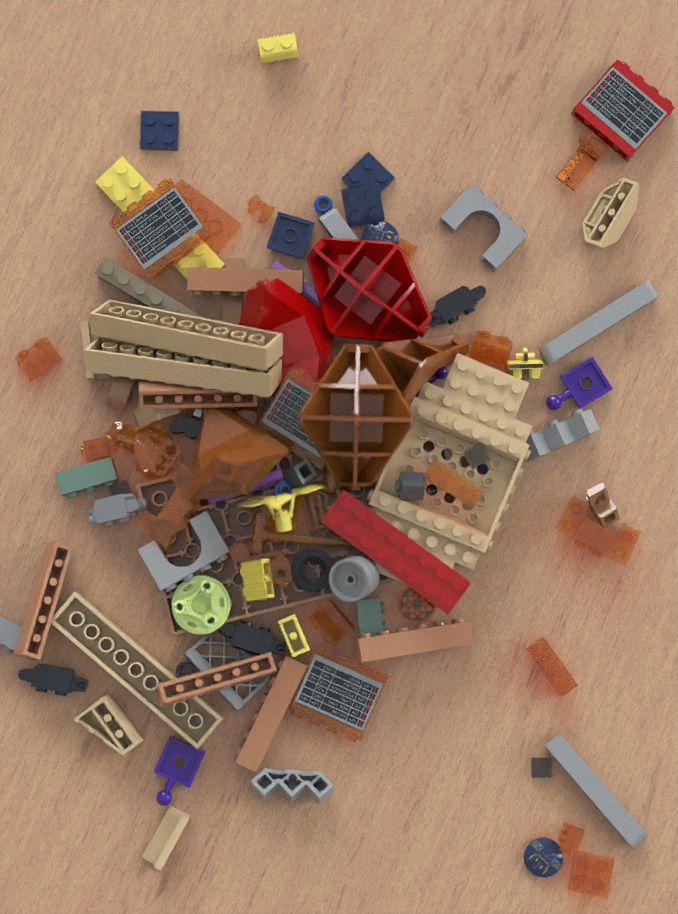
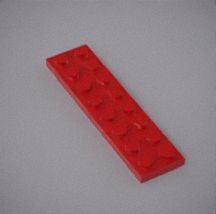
M344 489L320 521L447 615L471 584L466 578Z

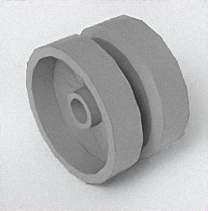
M356 554L340 560L332 566L329 573V584L338 598L348 602L357 601L376 590L379 584V571L372 559L365 555Z

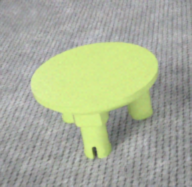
M194 576L191 580L185 583L182 582L172 598V612L175 620L183 629L194 634H208L216 631L225 623L230 612V597L226 588L218 580L209 576Z

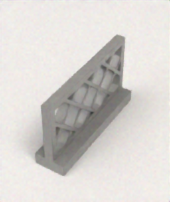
M214 632L205 634L184 653L187 660L199 672L213 669L211 658H223L222 666L225 665V659H236V662H238L239 659L251 658L246 652L236 649V656H225V645H231L230 642H226V638L231 641V638L223 635V642H212V633ZM201 644H209V655H201L196 648ZM212 644L223 645V656L211 655ZM269 676L263 677L265 680L260 685L252 684V681H249V684L236 685L235 691L229 687L217 692L237 712L271 678ZM238 686L249 687V695L244 700L237 694ZM251 687H257L251 692Z

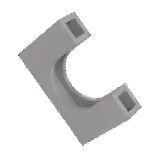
M471 184L440 217V222L454 234L468 218L474 215H485L491 218L497 225L498 239L482 255L481 260L495 272L525 241L527 237L526 231L520 225L516 226L506 212L502 213L492 199L488 200L479 187H474Z
M207 511L189 520L201 542V553L193 564L185 567L172 565L165 557L156 540L138 549L161 591L166 590V592L175 589L177 587L176 583L181 580L185 583L194 578L193 574L200 570L203 573L211 568V563L216 560L220 563L228 558L227 554L230 551Z

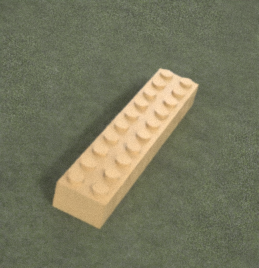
M110 299L90 313L91 335H96L103 339L110 338L115 339L117 342H130L136 346L144 345L152 349H164L170 353L178 352L186 356H198L204 360L212 359L224 364H237L239 367H251L258 371L267 370L283 355L282 333Z
M99 336L84 349L85 371L92 372L93 374H109L112 377L124 376L129 379H145L149 382L160 381L169 385L181 384L185 387L196 386L202 387L205 390L239 392L242 395H258L263 398L270 397L282 381V359H278L267 370L258 371L251 367H239L237 364L232 363L224 364L212 359L204 360L198 356H186L178 352L170 353L164 349H152L144 345L136 346L130 342H117L115 339L99 338Z
M74 592L53 616L51 624L195 748L198 749L224 719L220 713L200 696L161 707L155 689L156 686L160 683L178 679V677L79 592Z

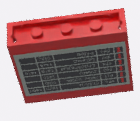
M617 59L573 108L571 114L628 162L666 117L672 113L675 107L668 98H663L658 94L659 92L654 86H649L645 83L641 75L632 72L627 63Z

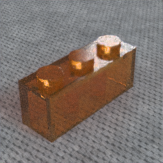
M437 459L433 460L423 475L472 509L485 493V491Z
M540 637L526 647V650L559 696H564L578 686L544 637Z

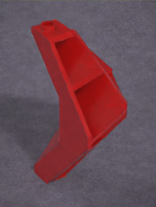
M322 237L312 247L307 261L327 331L339 338L384 342L417 339L419 336L421 338L425 336L429 330L427 326L432 317L402 248L394 242Z
M262 279L256 282L257 285L247 290L238 325L283 334V355L279 358L282 359V381L271 396L276 399L289 376L314 391L331 365L333 334L327 331L320 308L281 279Z

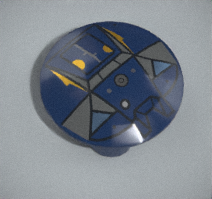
M378 221L366 226L361 240L394 242L398 245L399 235L393 225L385 221Z
M540 837L533 840L527 846L524 853V862L527 869L535 876L550 877L561 868L563 853L555 841Z

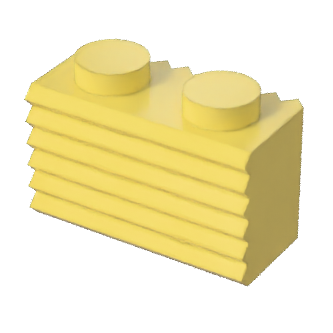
M294 33L292 35L285 34L284 36L258 39L261 63L298 57Z
M269 558L241 562L240 574L244 581L243 594L246 597V601L275 597Z
M295 614L278 621L279 627L283 631L282 634L285 635V642H288L287 645L289 646L290 653H292L291 656L295 657L310 650Z

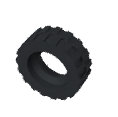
M310 548L304 550L293 560L291 567L292 577L295 583L305 591H321L329 585V573L332 566H334L333 561L326 552L320 549ZM312 560L319 562L323 568L322 575L316 580L306 578L303 573L304 565Z

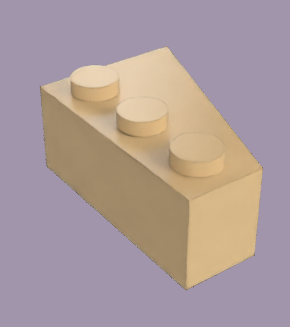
M110 693L103 696L73 719L89 729L88 731L92 734H96L103 739V742L121 755H125L144 741Z

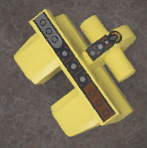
M523 348L522 353H515V359L522 360H507V367L510 375L518 379L522 378V369H528L529 378H539L541 369H543V362L541 359H534L535 353H528L527 348Z

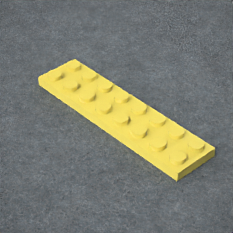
M123 156L95 181L129 219L160 197ZM196 233L164 255L186 279L188 267H225L222 260Z

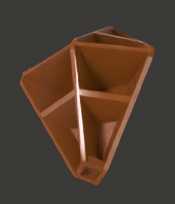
M453 333L452 335L384 342L375 351L409 405L412 398L439 368L453 363L457 353L463 356L469 353V343Z
M344 344L300 410V425L339 486H349V490H361V487L373 485L413 427V412L372 345Z
M205 408L198 430L187 491V501L242 494L249 495V492L268 472L288 454L287 447L230 408Z

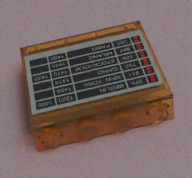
M171 178L161 181L157 185L158 188L154 191L146 192L140 201H135L128 205L127 210L122 214L114 215L109 223L151 281L213 237Z
M293 367L257 427L303 459L308 458L311 464L322 470L325 467V463L300 425V410L320 382V379L316 377L313 379L307 375L308 372L300 367Z
M317 644L289 709L292 710V715L302 718L304 715L310 718L309 722L320 726L322 723L328 726L327 730L338 734L340 731L346 734L345 738L356 742V739L361 741L388 679V675Z

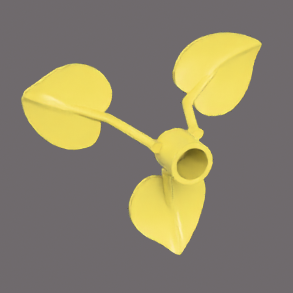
M303 484L292 488V494H280L277 496L259 495L248 498L239 503L238 508L254 507L262 504L267 505L273 520H275L277 532L292 530L291 517H293L295 497L320 488L326 490L323 485ZM291 500L289 512H287V509H281L282 504Z

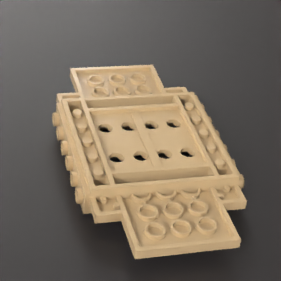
M457 353L443 389L426 382L418 398L414 397L410 401L408 406L413 412V427L376 479L377 486L375 490H370L367 500L370 501L368 506L372 507L371 510L453 569L456 563L474 570L480 553L484 554L486 550L490 551L493 545L492 535L494 532L497 533L500 528L501 522H499L501 514L505 515L509 506V504H506L508 496H513L516 486L513 485L515 479H520L523 468H521L523 460H528L531 452L528 450L529 444L526 441L533 426L515 419L529 383ZM430 441L434 444L432 452H426L423 449L425 442ZM442 450H451L452 458L449 460L443 459L441 456ZM466 456L470 459L468 467L460 466L459 459ZM478 465H487V474L480 475L477 472ZM400 472H424L426 487L423 500L399 499V492L395 491V482L399 480ZM430 484L435 485L438 490L433 496L428 495L426 492V488ZM447 492L454 493L455 501L453 503H447L444 500V495ZM468 499L473 502L472 510L466 511L463 509L462 503L464 500ZM373 561L377 565L379 574H382L384 576H387L391 579H394L398 582L405 584L397 577H395L393 574H391L389 571L380 566L378 563Z

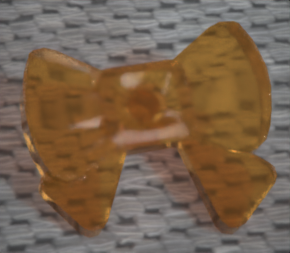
M254 195L249 201L248 213L258 209L261 211L258 223H265L273 214L275 207L267 205L260 200L258 195Z

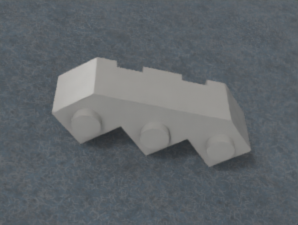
M579 409L571 413L573 417L561 422L554 420L548 423V428L536 433L533 430L530 431L526 443L529 444L528 450L531 452L526 462L537 459L599 431L600 428L591 409L586 411Z
M265 768L251 780V789L263 802L279 790L292 804L306 791L320 805L334 792V785L321 771L303 772L301 770L288 769L284 771Z

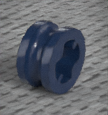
M181 662L177 665L176 673L180 678L188 676L180 673L182 665L190 667L189 675L194 673V667L189 662Z

